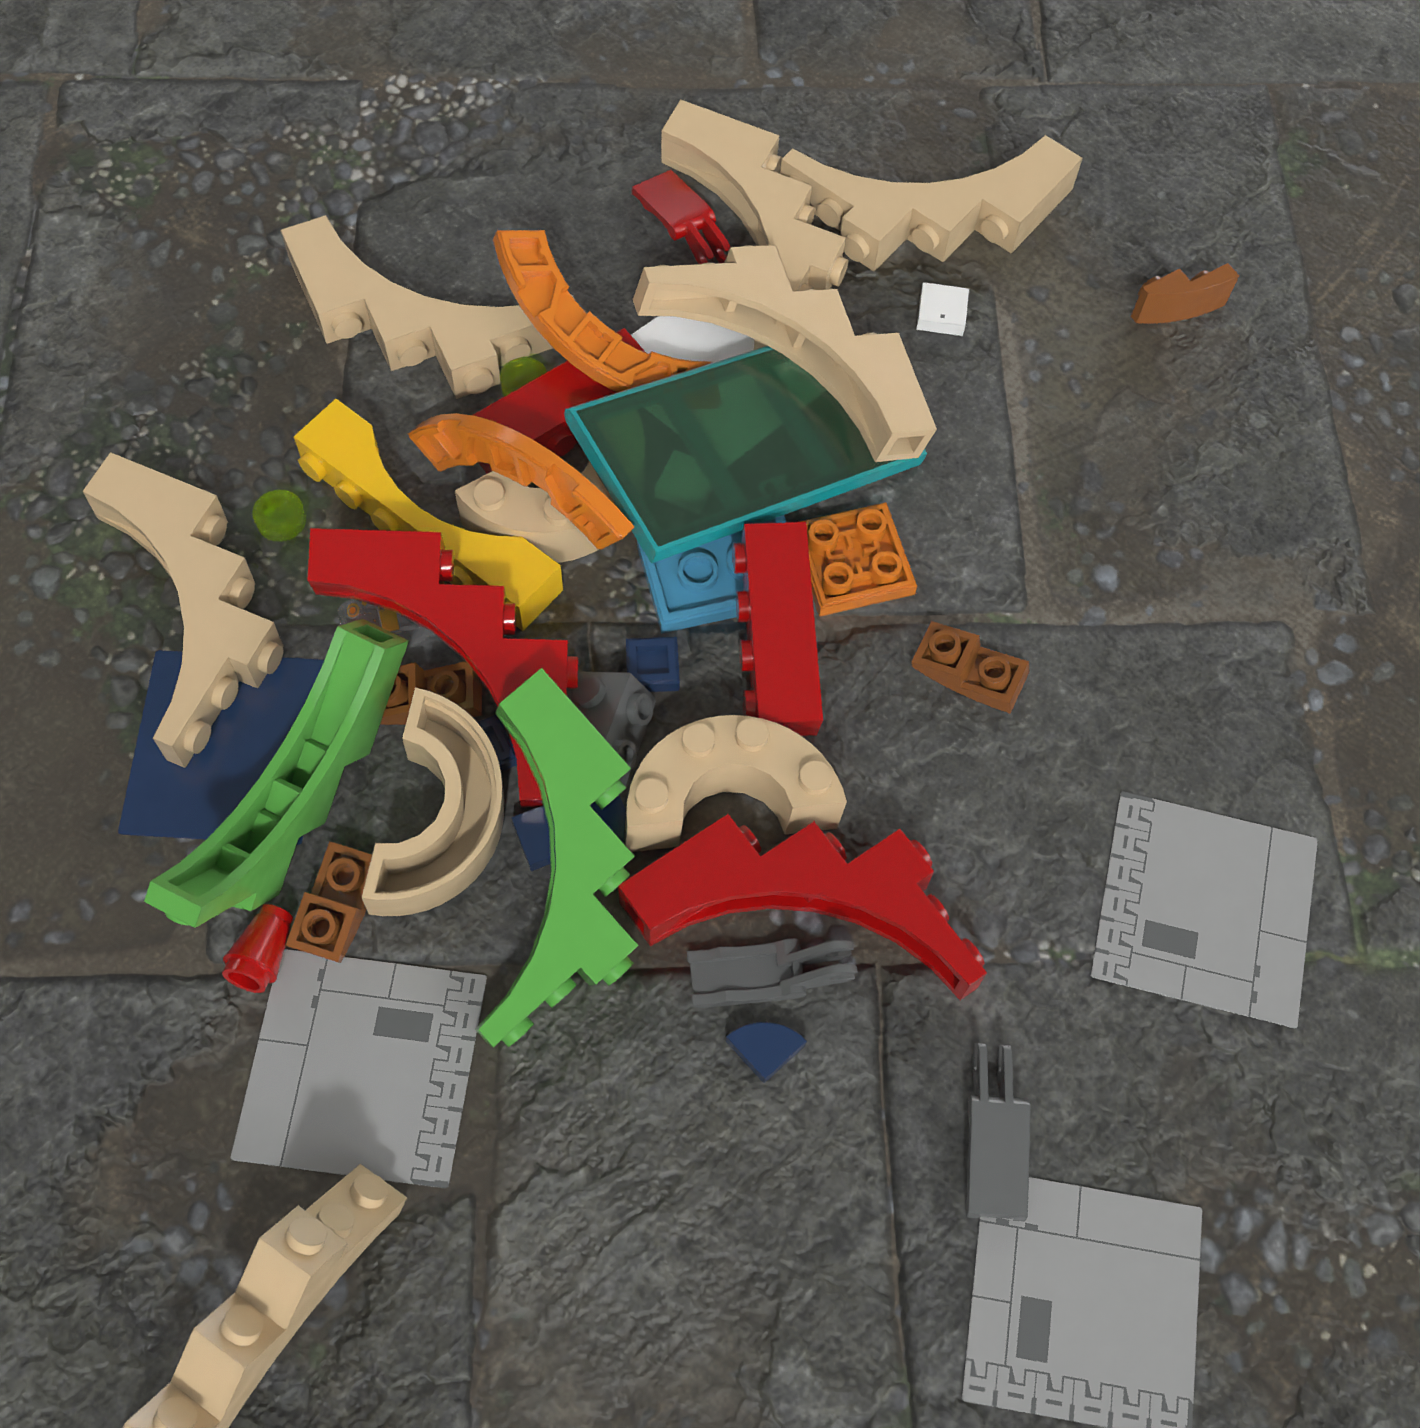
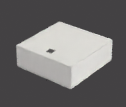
M923 282L916 330L963 336L969 288Z

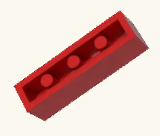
M625 328L616 332L623 337L621 341L645 352ZM567 360L478 411L473 416L488 419L509 427L533 439L561 457L578 443L566 423L565 409L617 392L596 382ZM478 462L487 474L492 472L490 464Z
M806 522L744 524L741 542L733 543L732 547L734 574L743 573L744 591H736L737 622H746L747 640H740L739 643L741 672L750 671L751 690H743L744 716L775 722L801 736L817 735L823 722Z

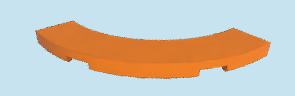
M545 230L496 231L493 242L498 261L508 286L521 309L537 331L557 352L596 382L618 393L711 364V361L677 359L653 351L647 354L621 341L623 338L621 335L606 326L590 311L586 313L568 292L569 285L556 265L549 248ZM712 372L706 373L708 384L714 382ZM680 383L674 385L676 393L682 391ZM717 387L680 398L688 412L717 411L721 407ZM663 391L662 396H666V395H670V394H674V393H673V392H668V391Z
M441 414L428 418L408 433L409 438L440 472L454 466H474L477 462H484L491 465L492 471L508 477L527 487L531 482L549 494L551 505L569 519L597 549L602 550L623 539L635 527L611 500L574 467L533 439L497 422L473 415Z

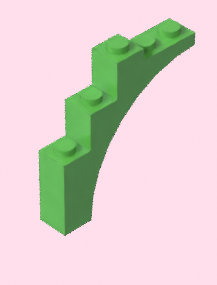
M363 618L337 626L322 668L303 708L260 778L235 810L207 840L177 865L150 881L144 902L165 912L166 917L171 921L196 928L231 907L253 911L278 896L298 838L325 824L344 767L370 754L409 640Z
M542 668L499 703L495 713L521 748L539 787L549 828L551 873L544 917L530 955L505 997L475 1029L491 1047H495L501 1040L507 1047H510L534 1025L528 1017L529 1014L544 1001L552 1008L577 985L571 978L576 971L589 986L596 985L602 979L608 986L614 983L633 965L634 962L628 955L638 946L593 895L599 890L606 897L630 875L624 866L635 856L590 805L595 802L602 810L624 791L626 786L620 779L631 768Z

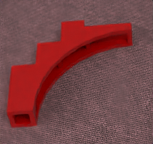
M310 528L307 581L316 595L357 599L397 612L432 631L465 659L488 688L497 707L499 703L541 668L566 696L567 688H578V656H568V640L505 638V635H515L516 603H506L504 586L444 584V581L453 582L454 551L445 550L441 532ZM510 734L517 759L521 808L541 807L543 803L537 782L521 748Z
M727 814L618 886L620 905L650 946L687 926L729 913L765 909L815 912L856 923L895 942L929 967L959 1000H962L976 990L987 974L983 968L984 959L977 947L967 938L960 939L948 924L949 915L943 904L934 895L929 894L926 896L923 892L927 889L934 870L931 868L932 860L922 844L915 839L910 841L901 829H898L847 864L845 861L847 855L839 840L830 832L824 834L815 821L760 856L761 846L752 831L745 825L738 827L730 815Z

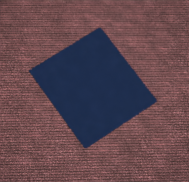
M156 651L119 824V834L207 840L243 800L282 745L307 700L324 660L282 657L278 668L272 674L265 676L258 689L239 681L238 692L229 708L222 709L212 724L211 735L207 745L200 753H194L188 765L184 768L167 761L153 739L172 701L182 666L183 652ZM303 836L298 838L296 845L302 843Z

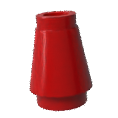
M271 904L262 905L259 913L255 915L243 933L224 955L223 961L226 966L222 972L223 977L231 984L243 990L254 993L264 992L268 983H274L277 980L290 930L289 927L293 921L292 915L278 906Z

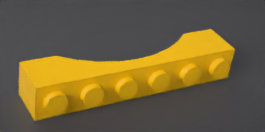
M333 400L294 436L300 454L298 463L303 471L314 481L320 482L323 479L334 487L337 496L348 507L352 509L360 507L368 513L379 530L441 532L445 550L454 551L453 582H450L451 584L504 586L506 603H516V627L524 631L563 591L561 565L522 536H494L467 531L443 522L419 508L399 490L385 470L380 459L372 425L339 400Z

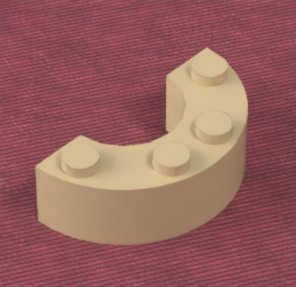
M635 412L595 425L641 501L644 490V437L641 423ZM589 461L581 474L615 504ZM492 471L454 490L460 521L467 531L494 536H522L557 563L575 560L599 550L569 519L551 505L549 494L541 488L523 486L508 477Z
M419 688L414 690L402 739L408 760L427 767L442 781L445 788L444 803L436 820L420 835L400 843H375L362 894V900L370 915H410L427 911L451 900L473 883L485 869L495 852L502 832L504 821L501 769L492 743L477 721L464 709L443 696Z
M741 715L709 717L689 723L670 733L658 742L641 762L634 775L627 799L625 846L631 852L678 847L683 820L688 811L703 798L722 792L744 793L764 802L778 817L784 834L797 833L813 821L821 830L837 829L847 801L839 778L830 763L821 752L801 735L780 724L762 718Z

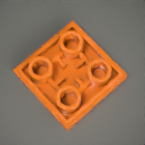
M886 502L800 521L806 522L812 595L819 617L915 595L917 584Z

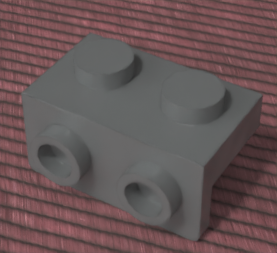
M580 672L578 688L573 689L570 700L631 768L620 779L626 786L630 772L636 763L637 753L647 725L653 715L656 703L655 697L631 673Z

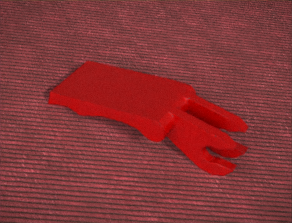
M672 170L632 186V195L640 200L646 210L653 213L662 222L674 241L685 237L698 264L709 263L707 259L714 258V255L719 263H725L727 255L723 250L727 252L731 246L715 224L716 217L713 210ZM699 230H702L708 244L698 232Z

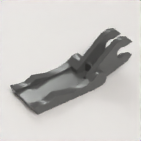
M785 939L762 945L718 947L709 950L687 951V961L690 963L693 994H691L692 1006L698 1009L805 997L807 995L806 989L854 980L855 973L858 972L857 965L836 964L807 973L803 971V966L852 956L851 950H854L853 942L847 940L830 941L801 950L798 939Z
M974 1043L972 1075L975 1095H970L968 1101L969 1155L966 1218H1006L1025 1222L1028 1218L1029 1098L1013 1097L1011 1045L998 1046L996 1074L999 1096H988L987 1045Z

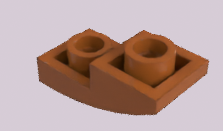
M1226 263L1211 272L1208 270L1201 271L1191 280L1180 268L1162 278L1155 276L1149 279L1138 291L1139 297L1131 318L1136 323H1168L1212 312L1226 305L1239 278V274L1229 263Z
M931 621L911 662L914 669L939 684L977 702L1010 714L1030 672L1029 661L981 647L979 635Z
M466 661L429 670H423L415 662L401 665L380 725H406L415 688L427 690L445 697L464 709L471 717L481 716L482 682Z
M329 841L311 894L304 892L286 946L338 963L342 962L367 910L362 900V894L372 854Z

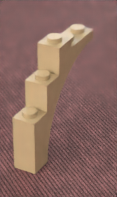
M680 100L662 129V163L693 177L717 194L740 217L755 241L756 246L776 245L792 291L830 289L832 284L839 286L848 266V259L843 258L845 237L811 225L815 214V207L810 206L812 186L779 174L782 157L778 156L780 135ZM754 339L753 350L767 346Z
M1045 135L1023 154L994 169L961 179L931 183H906L855 176L823 165L792 149L781 160L780 174L812 186L810 206L815 207V215L826 225L839 230L840 236L845 237L843 252L850 259L860 262L872 271H875L906 239L914 243L921 251L929 253L941 262H944L974 230L982 234L990 242L996 243L1012 253L1072 191L1082 157Z
M326 215L281 230L290 263L327 344L340 339L351 338L358 333L372 329L391 371L405 366H414L425 359L436 356L456 399L470 394H480L492 386L501 384L499 367L522 362L529 356L553 348L537 331L520 305L505 307L461 305L426 297L389 281L365 265L341 241Z
M776 245L731 247L725 263L678 266L658 265L643 268L633 298L638 316H675L712 323L747 335L782 353L811 374L841 404L860 430L875 462L919 458L937 430L899 333H866L855 336L837 289L792 291Z
M110 452L83 490V493L99 520L128 534L156 557L172 578L178 591L184 624L182 666L172 701L153 739L167 761L186 768L194 753H200L207 745L211 735V726L221 710L229 708L238 692L239 681L258 689L265 676L272 674L278 668L282 660L284 646L274 622L243 610L252 599L255 581L244 557L217 547L225 535L228 523L217 495Z
M359 1164L306 1210L300 1206L294 1208L259 1238L236 1292L193 1329L171 1382L126 1421L123 1428H229L246 1400L306 1318L369 1244L400 1214L407 1197L386 1183L381 1177L375 1175L362 1164Z

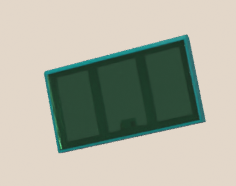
M769 346L565 409L564 412L567 425L616 506L635 526L631 531L651 564L742 531L744 524L763 523L919 466L927 455L924 449L919 458L875 462L860 430L841 404L811 374Z

